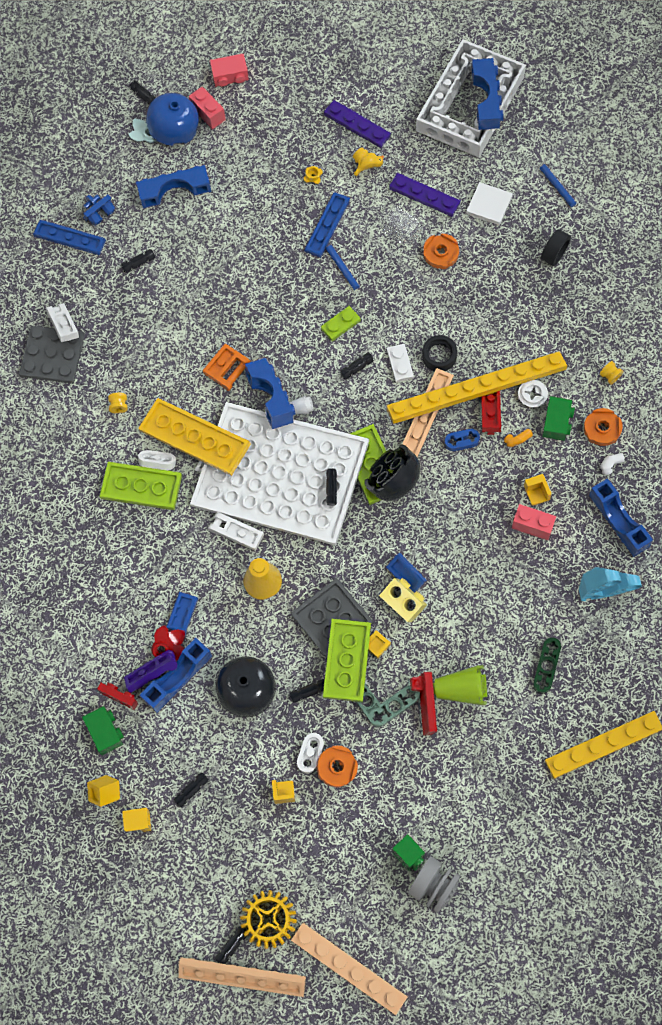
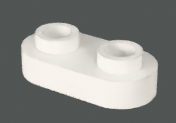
M145 450L139 453L138 463L142 467L169 471L176 466V457L171 453Z
M308 734L303 741L297 759V766L305 774L316 770L318 757L323 751L324 741L319 734ZM312 741H316L318 745L317 747L312 748L310 746V743ZM306 760L311 761L309 767L304 766Z

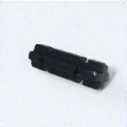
M134 80L130 84L131 90L137 92L136 94L145 102L148 101L149 105L156 98L144 86L140 85L138 81Z
M149 249L145 251V254L141 253L129 259V262H123L121 267L125 273H128L132 270L131 268L135 269L147 263V260L155 259V254Z
M366 353L363 355V358L360 357L349 364L348 368H343L340 371L341 376L344 379H348L352 373L354 375L365 368L366 364H371L374 361L373 356L370 353Z
M329 468L326 470V503L329 506L337 505V471L334 468Z
M325 679L317 681L316 684L311 683L301 687L299 691H291L289 695L292 702L295 703L300 701L301 698L305 699L318 694V691L323 692Z
M199 773L195 777L196 780H192L181 791L182 794H178L174 798L175 803L179 807H183L187 803L186 800H190L201 789L200 786H204L208 782L205 774Z
M239 926L234 932L235 935L231 936L223 946V951L217 954L215 960L218 963L226 964L229 960L228 957L232 956L240 946V941L246 938L244 936L246 931L244 928Z

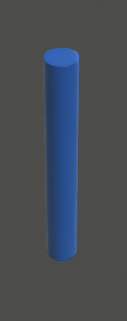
M543 164L540 167L543 174L569 206H575L577 204L550 169Z
M327 246V252L353 290L360 287L333 246Z

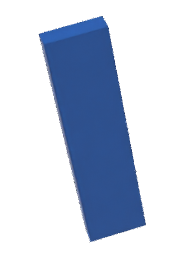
M336 192L333 193L304 249L306 253L319 258L322 257L350 202L349 197Z
M39 220L33 233L34 237L99 256L106 242V239L44 220Z

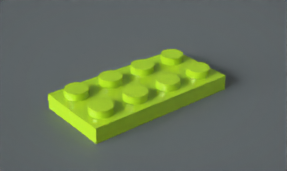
M374 424L350 433L369 439L368 448L357 479L369 505L379 502L381 499L377 498L366 488L365 479H369L372 473L370 468L386 452Z
M108 462L100 498L175 510L182 473Z
M332 619L323 698L363 702L371 623Z

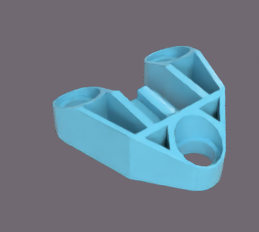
M595 567L582 575L579 594L581 601H586L588 598L594 600L641 588L642 584L640 576Z

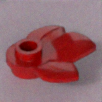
M165 625L159 627L154 634L155 642L151 647L153 656L157 657L163 652L171 650L175 654V659L178 660L185 649L181 646L185 638V631L175 629L169 632ZM163 646L165 650L161 652L158 650V647Z

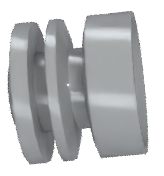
M430 856L413 882L408 894L418 901L425 895H428L429 899L426 906L430 907L433 901L436 900L438 903L434 911L439 913L449 903L457 890L461 875L456 873L452 880L448 879L452 870L449 868L443 875L440 874L442 863Z

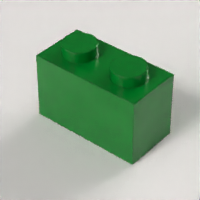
M550 396L542 437L565 441L566 435L570 436L572 424L568 423L569 418L573 419L575 407H571L572 400Z
M102 706L82 717L98 752L102 756L124 745L121 740L124 738L120 727L115 728L113 721L116 719L111 710L107 711Z
M408 834L392 848V854L409 872L412 869L417 871L424 864L425 852Z

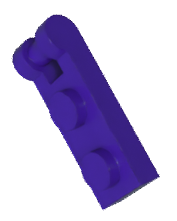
M167 650L124 676L128 691L132 693L142 688L149 681L158 678L167 670H175L177 668V661L174 652Z

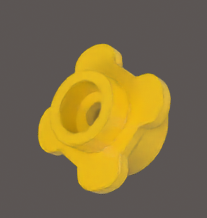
M316 166L307 167L305 170L306 176L303 178L306 183L314 182L319 184L321 182L320 176L323 174L322 169Z

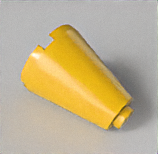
M256 558L250 563L245 572L243 584L251 597L264 600L279 592L282 585V577L278 568L265 559Z

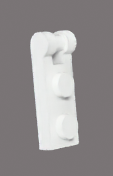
M64 303L58 304L57 307L53 308L52 306L46 307L48 318H50L61 342L79 338L78 331Z
M216 512L213 524L211 523L208 527L209 531L254 551L257 550L264 532L220 512ZM221 523H226L224 528L220 527Z

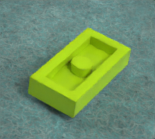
M348 306L323 324L321 330L333 342L359 323L361 318Z

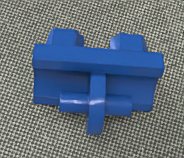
M109 194L100 201H98L100 199L99 195L94 197L91 195L86 196L88 202L84 204V207L88 210L83 213V219L86 222L89 220L96 226L103 220L98 214L99 211L103 210L107 216L115 211Z

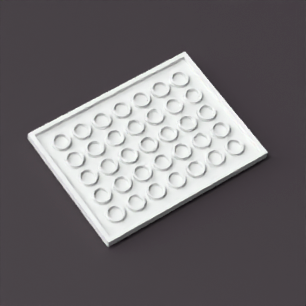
M226 402L218 427L250 441L251 445L232 476L204 463L190 502L191 507L213 513L220 512L235 519L336 546L368 448L369 439L294 419L291 424L272 429L265 416V412ZM329 468H334L337 471V505L329 506L326 503V470Z

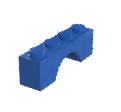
M493 58L472 60L471 68L473 85L482 88L488 94V98L477 105L478 130L499 129L500 121H503V110L499 108L502 105L501 95H498L500 83L499 80H496L498 67L494 65Z
M205 165L195 166L187 170H178L174 173L162 174L158 177L142 179L136 182L143 208L159 205L163 195L173 188H185L192 192L194 196L211 192Z
M266 358L246 363L245 375L251 388L266 391L272 396L265 403V416L271 428L275 429L293 423L295 408L293 404L288 402L287 392L282 390L279 377L275 376L273 365L269 364Z
M607 478L592 487L589 497L632 556L635 557L650 548L653 539L642 524L636 523L628 515L621 503L618 491Z
M195 638L182 651L177 661V668L173 671H168L161 678L153 680L140 694L142 700L158 713L211 659L212 654L210 650Z

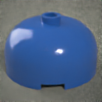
M165 93L156 97L150 103L146 115V124L149 134L158 142L170 146L183 142L186 144L197 133L199 115L197 108L187 97L178 93Z

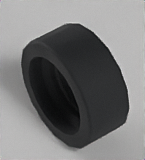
M557 229L546 243L541 259L555 266L566 252L571 241V235Z
M436 335L427 339L422 350L423 363L432 371H435L436 368L443 371L451 369L457 359L458 351L455 342L443 335ZM435 345H444L449 348L451 355L444 362H436L429 357V350Z

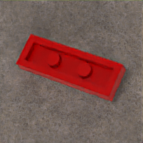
M500 391L481 396L482 432H487V435H495V432H501Z
M423 672L418 677L410 679L411 691L420 692L423 736L437 732L432 672Z

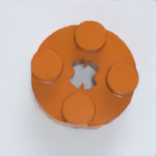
M433 235L424 244V259L434 268L444 270L454 265L458 260V243L451 235ZM443 248L445 253L439 254L437 249L441 250Z
M607 408L594 410L586 417L584 423V433L588 441L600 446L615 443L623 429L620 417H617L614 411ZM601 423H604L608 429L602 431L598 428V425L600 426Z
M330 747L324 750L318 757L316 764L318 778L331 787L347 785L357 774V760L346 747ZM335 761H339L342 770L335 772L332 763L335 764Z

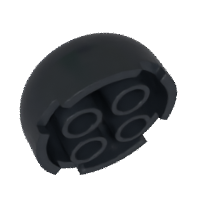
M401 444L394 451L390 448L370 468L372 473L369 479H365V486L373 495L381 500H398L407 495L416 485L421 472L419 459L406 445Z
M243 656L232 659L222 667L216 679V693L226 711L243 718L254 717L263 713L273 701L276 693V682L272 671L263 661L254 657ZM245 678L247 683L242 684L241 679Z

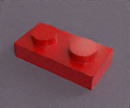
M109 682L107 685L100 683L97 688L100 694L133 710L138 705L135 695L127 691L122 693L118 691L117 686Z

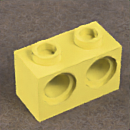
M394 578L379 596L407 622H412L427 606L424 602L425 598L417 591L414 593L409 588L411 585L405 579ZM396 587L401 589V595L398 598L394 595ZM410 600H413L416 604L415 609L412 611L408 608Z

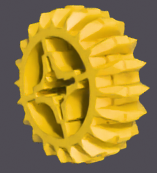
M269 890L268 897H265L264 891H261L260 899L254 894V903L250 900L246 901L251 906L249 909L246 907L242 908V911L247 913V916L242 915L240 919L246 920L247 923L241 924V928H248L244 932V936L252 934L249 942L253 943L258 939L257 947H260L262 942H264V948L268 949L269 942H272L273 948H277V940H279L281 945H284L282 937L285 936L287 939H290L291 936L287 931H295V928L290 926V923L295 924L297 920L291 919L290 916L296 915V911H289L293 904L288 903L285 905L288 900L286 896L279 900L281 897L280 892H277L274 898L272 890ZM266 902L277 904L269 911H264L258 907ZM282 908L286 916L284 927L280 926L276 920ZM253 912L260 916V923L255 931L252 927ZM260 913L267 916L272 914L274 916L272 920H274L273 922L277 926L270 923L265 925L263 923L265 919H263L264 917ZM267 928H273L279 932L272 937L260 936Z

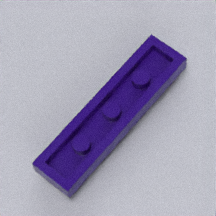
M333 100L324 111L325 116L379 148H382L391 136V133L336 100Z
M398 172L389 186L390 190L451 217L454 216L461 203L459 199Z

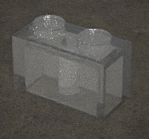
M394 204L382 218L381 228L387 235L395 236L401 244L411 246L423 232V222Z

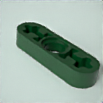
M556 638L546 639L542 647L533 682V688L538 694L548 693L552 686L561 651V643ZM554 643L557 649L553 650L550 657L548 656L549 647H546V645ZM544 661H549L552 663L553 668L550 671H545L541 664ZM546 675L545 684L548 687L540 689V685L537 682L540 683L542 676Z

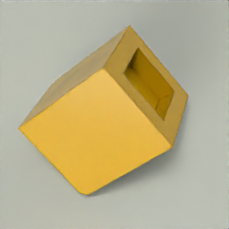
M543 474L525 480L524 488L532 506L550 500L551 491Z
M105 775L87 782L89 802L102 807L120 799L119 780Z
M272 780L275 804L295 802L293 781L277 782Z
M148 808L122 811L125 832L142 830L143 832L151 831L150 811Z

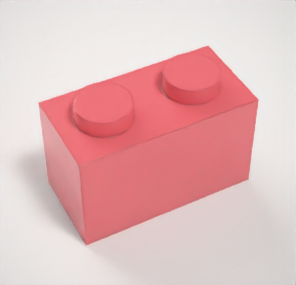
M244 53L210 60L215 86L223 87L231 83H243L249 80Z
M203 86L189 95V99L197 108L198 115L212 130L226 120L224 108Z
M519 504L512 529L549 541L556 516Z

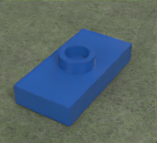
M398 553L386 566L396 578L400 580L401 578L405 579L411 585L409 588L414 593L427 581L401 553Z
M179 592L167 624L168 630L180 629L185 631L186 635L198 597Z

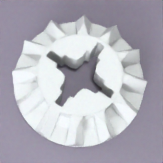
M537 380L521 384L518 390V399H520L522 405L528 406L529 409L544 405L548 398L546 386ZM534 388L535 394L538 396H535L534 399L531 400L530 395L528 393H531Z

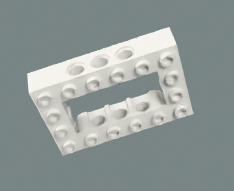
M462 39L418 115L416 131L479 158L495 129L478 130L477 118L473 128L466 125L465 122L461 123L451 119L448 115L445 116L467 75L471 72L472 60L494 59V65L498 67L496 80H499L500 83L498 95H501L502 105L499 108L503 110V114L524 79L526 65Z

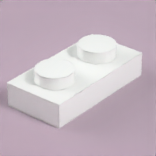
M405 344L388 347L387 353L395 382L414 379Z

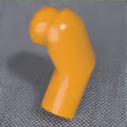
M526 429L515 437L512 434H508L504 438V442L507 443L508 447H514L527 441L533 436V433L530 429Z

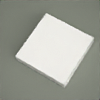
M479 182L466 214L500 225L513 193Z

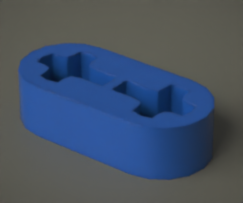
M475 429L450 433L445 437V447L449 451H459L475 447L479 444L480 434ZM471 434L472 437H476L474 438L473 442H471L470 439H467L468 436ZM450 439L457 441L455 446L449 443Z

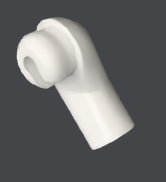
M623 453L605 457L600 465L602 474H611V468L614 464L624 462Z

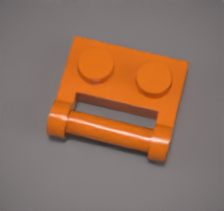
M225 343L203 369V374L220 384L227 391H230L233 387L232 384L245 370V364L251 361ZM238 360L240 364L227 380L224 379V375Z

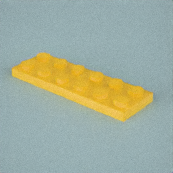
M159 398L156 399L138 428L140 432L231 476L251 445L250 441Z

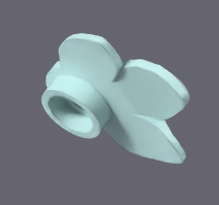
M133 119L134 131L129 133L131 139L134 141L145 140L148 143L157 141L152 136H149L145 120Z

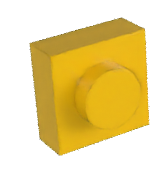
M376 630L370 636L368 651L379 659L391 645V642Z

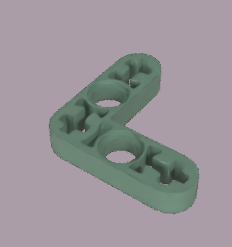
M365 684L364 689L367 692H364L363 697H370L373 702L369 707L363 706L361 702L356 703L373 726L382 727L417 703L420 698V692L415 691V699L411 697L406 699L405 703L407 705L404 706L399 696L401 695L402 699L407 696V691L414 692L411 691L409 685L380 704ZM393 701L400 704V709L396 712L389 709V704ZM383 707L391 715L390 717H387V713L383 715L382 722L373 720L375 713L381 715L384 712Z

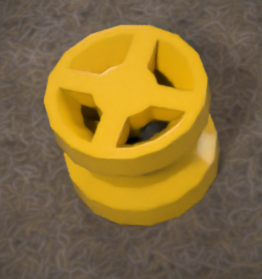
M611 361L601 370L600 375L606 377L608 383L612 385L621 377L624 371L621 368H617L616 364Z
M117 392L108 396L110 402L109 411L111 413H124L128 410V406L125 404L127 400L126 394Z

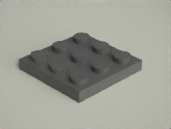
M31 325L19 372L20 377L74 384L85 333L78 331L79 338L61 342L55 328Z
M337 578L291 612V616L326 658L328 656L332 619L369 622L371 625L373 624V620Z

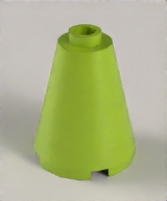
M477 665L436 678L435 683H433L434 695H436L437 699L486 705L487 701H483V697H487L486 674H481L484 666Z

